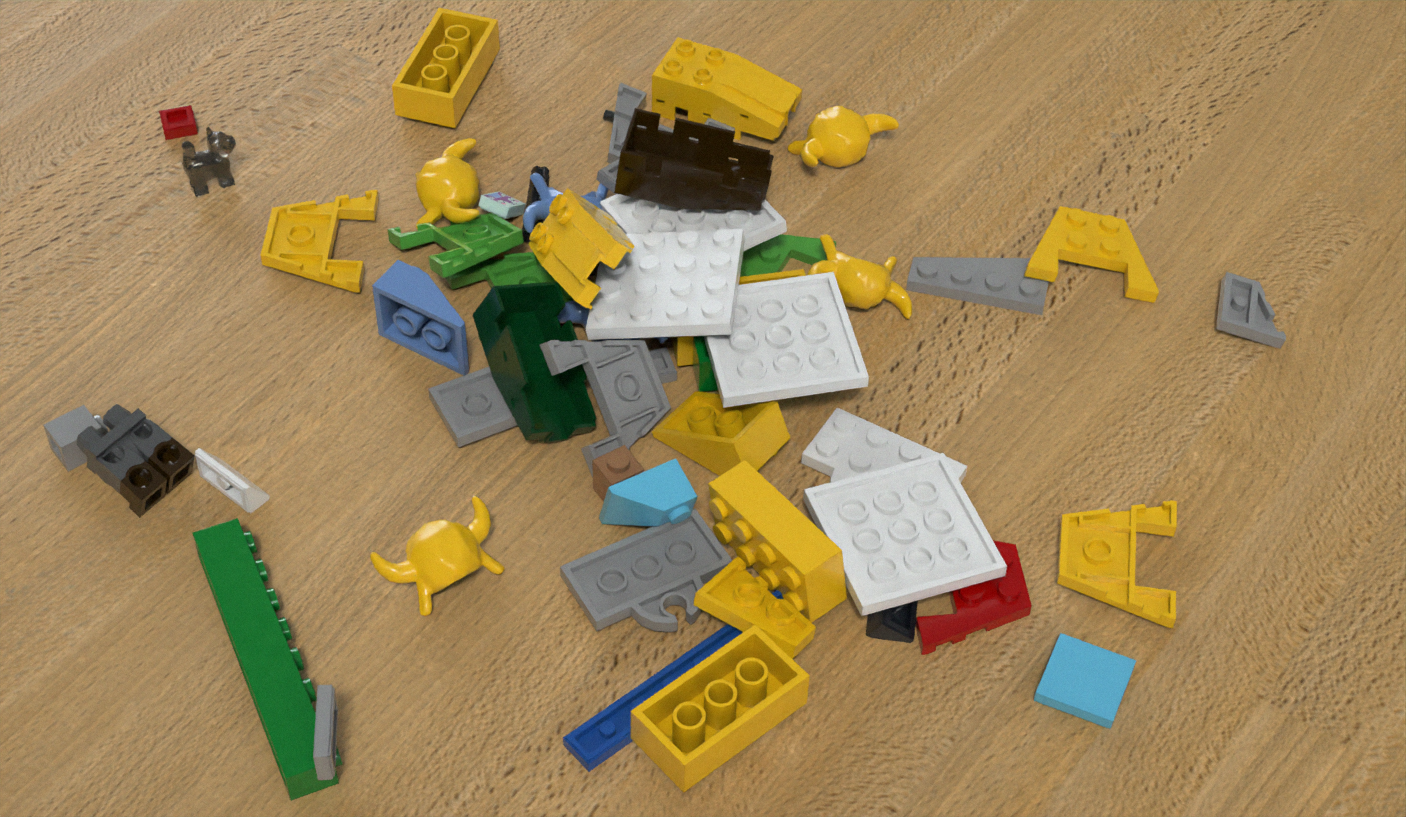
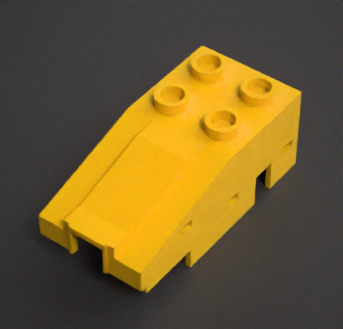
M679 37L676 38L652 74V112L661 114L660 117L675 121L676 107L688 110V121L705 124L709 117L734 127V139L741 140V131L774 141L775 138L780 136L784 127L788 125L790 109L791 112H796V107L802 99L801 88L735 53Z
M567 188L563 195L558 194L549 207L550 213L545 221L538 223L530 234L528 245L540 264L577 303L591 310V302L601 290L600 286L588 278L593 269L601 261L615 270L626 252L631 253L635 246L623 230L617 226V222L611 215Z

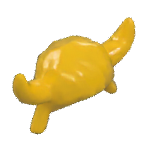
M837 105L816 114L815 119L808 127L806 139L791 142L787 149L792 154L800 155L804 164L809 167H816L818 160L826 165L837 168L847 167L859 162L866 155L871 135L898 129L899 123L889 115L872 113L861 116L854 112L853 109Z
M467 138L456 141L443 151L441 157L427 161L423 168L416 172L415 185L417 194L426 210V213L417 221L416 228L417 224L422 223L434 225L441 217L459 224L470 222L479 216V210L472 209L479 199L477 171L472 165L462 160L476 145L477 141L475 139Z
M823 234L820 236L827 260L814 263L807 275L834 272L846 307L868 310L885 299L893 303L906 319H910L913 309L911 299L900 284L891 280V273L897 264L895 256L887 258L883 265L875 264L836 250L830 235Z
M477 496L472 497L474 518L467 527L446 519L424 523L411 535L407 542L405 550L407 555L406 561L391 563L376 552L370 553V559L374 568L389 582L399 584L416 582L419 611L422 616L430 615L432 612L431 595L433 593L439 592L457 580L476 571L481 566L496 575H500L505 569L501 563L480 547V544L488 536L491 520L486 505Z

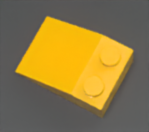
M695 391L652 431L654 438L719 476L744 460L758 471L790 439L777 401L723 408L720 394Z

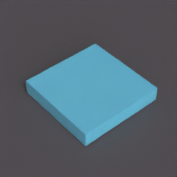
M1060 633L1036 690L1034 701L1111 729L1134 670L1136 660Z

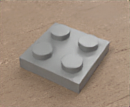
M490 367L428 388L429 399L458 447L518 426L492 377Z

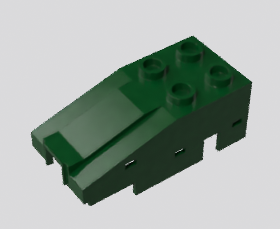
M557 281L493 286L472 315L492 377L525 440L539 439V442L544 443L566 441L572 438L573 435L590 433L596 427L595 421L597 419L585 386L588 378L583 365H578L552 376L540 344L550 340H559V342L578 340L571 320H567L561 328L557 317L566 306Z

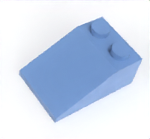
M397 260L372 285L379 335L463 376L469 373L465 322L426 272H423L416 266H411Z

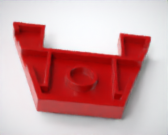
M993 540L1007 565L1006 575L949 591L954 614L919 616L916 618L915 627L921 655L935 652L937 646L950 641L952 644L961 642L966 639V635L981 629H985L987 632L1030 615L1032 605L1016 544Z

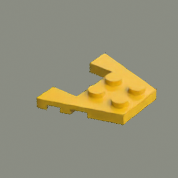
M378 190L365 191V196L349 199L348 194L336 196L335 202L316 205L315 200L272 207L260 254L262 265L360 293L365 271L363 261L331 259L340 219L375 221L379 202Z
M1063 206L1058 208L1028 262L1024 273L1025 277L1055 282L1058 275L1059 259L1124 273V297L1155 303L1159 294L1157 285L1125 219L1087 212L1077 208Z
M1163 501L1162 506L1146 508L1145 504L1131 505L1130 510L1112 513L1107 508L1062 514L1057 584L1167 628H1173L1176 621V591L1135 585L1136 532L1174 537L1177 528V501Z

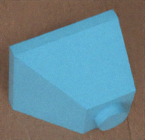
M675 458L608 487L599 519L602 524L661 526L667 522L677 524L692 514V509L698 496Z

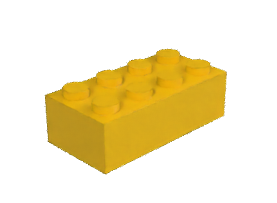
M438 8L392 84L395 115L456 128L500 50L498 20Z
M746 460L708 483L711 498L709 507L715 525H713L714 534L722 544H729L736 551L737 556L747 563L746 567L752 566L769 583V590H779L782 593L783 599L792 604L811 623L847 599L842 549Z
M755 624L631 710V739L684 793L804 706L808 698L810 675Z

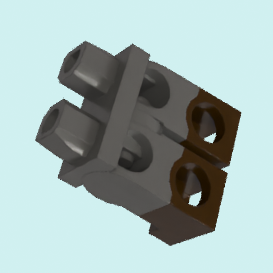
M116 404L103 416V424L111 431L103 436L93 426H88L77 437V446L87 456V468L94 474L97 473L106 484L112 486L130 503L129 508L139 518L163 499L165 492L167 494L170 493L191 475L193 471L195 455L153 421L146 419V414L139 408L131 413L119 404Z

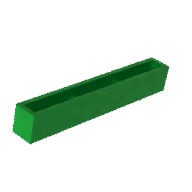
M238 518L193 532L200 563L290 800L292 801L339 784L336 767L342 765V760L337 747L335 776L331 780H318L313 759L316 711H314L312 702L317 701L310 679L302 680L299 671L304 670V666L297 647L290 649L287 641L292 640V636L285 617L278 619L275 611L280 610L278 599L273 588L267 590L265 588L264 582L268 581V576L262 559L255 561L252 554L257 553V549L251 532L243 533Z

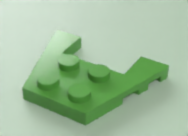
M493 213L481 214L474 220L456 224L450 221V226L439 228L431 223L417 224L418 231L401 233L400 227L387 229L389 242L401 250L433 241L446 248V252L428 256L430 269L443 278L497 254L507 252L513 247L524 243L523 233L520 228Z
M780 234L743 251L740 277L782 272L790 258L813 265L821 260H827V257L818 238Z
M533 252L504 254V259L484 260L445 277L451 289L484 279L487 280L491 289L493 286L556 281L540 264ZM559 284L564 302L575 301Z

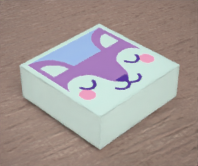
M498 191L481 195L478 206L501 218L508 219L523 215L526 203Z

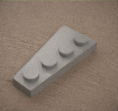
M913 257L906 290L1042 315L1049 281L1024 276L1031 258Z

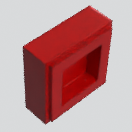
M191 105L159 111L165 140L198 134Z

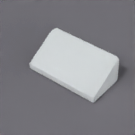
M200 448L195 451L200 477L246 512H254L269 500L270 496L222 459Z

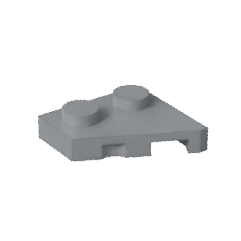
M1226 272L1221 281L1216 329L1281 349L1286 341V335L1284 331L1278 332L1272 321L1275 313L1265 299V292L1260 282Z

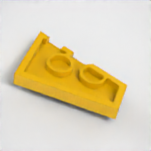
M739 556L695 593L694 606L742 632L756 624L792 659L814 639L816 626L786 599H777L768 591L769 583L761 576L754 578L746 570L747 563Z

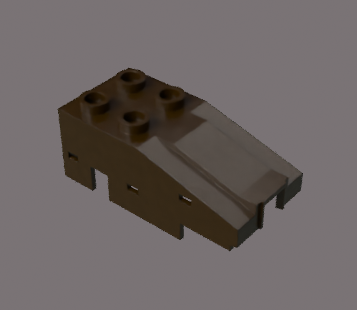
M637 108L634 109L620 152L614 193L680 209L761 210L762 203L765 202L772 173L771 167L774 156L770 154V150L733 142L735 131L680 118L675 119L673 133L658 130L661 114Z

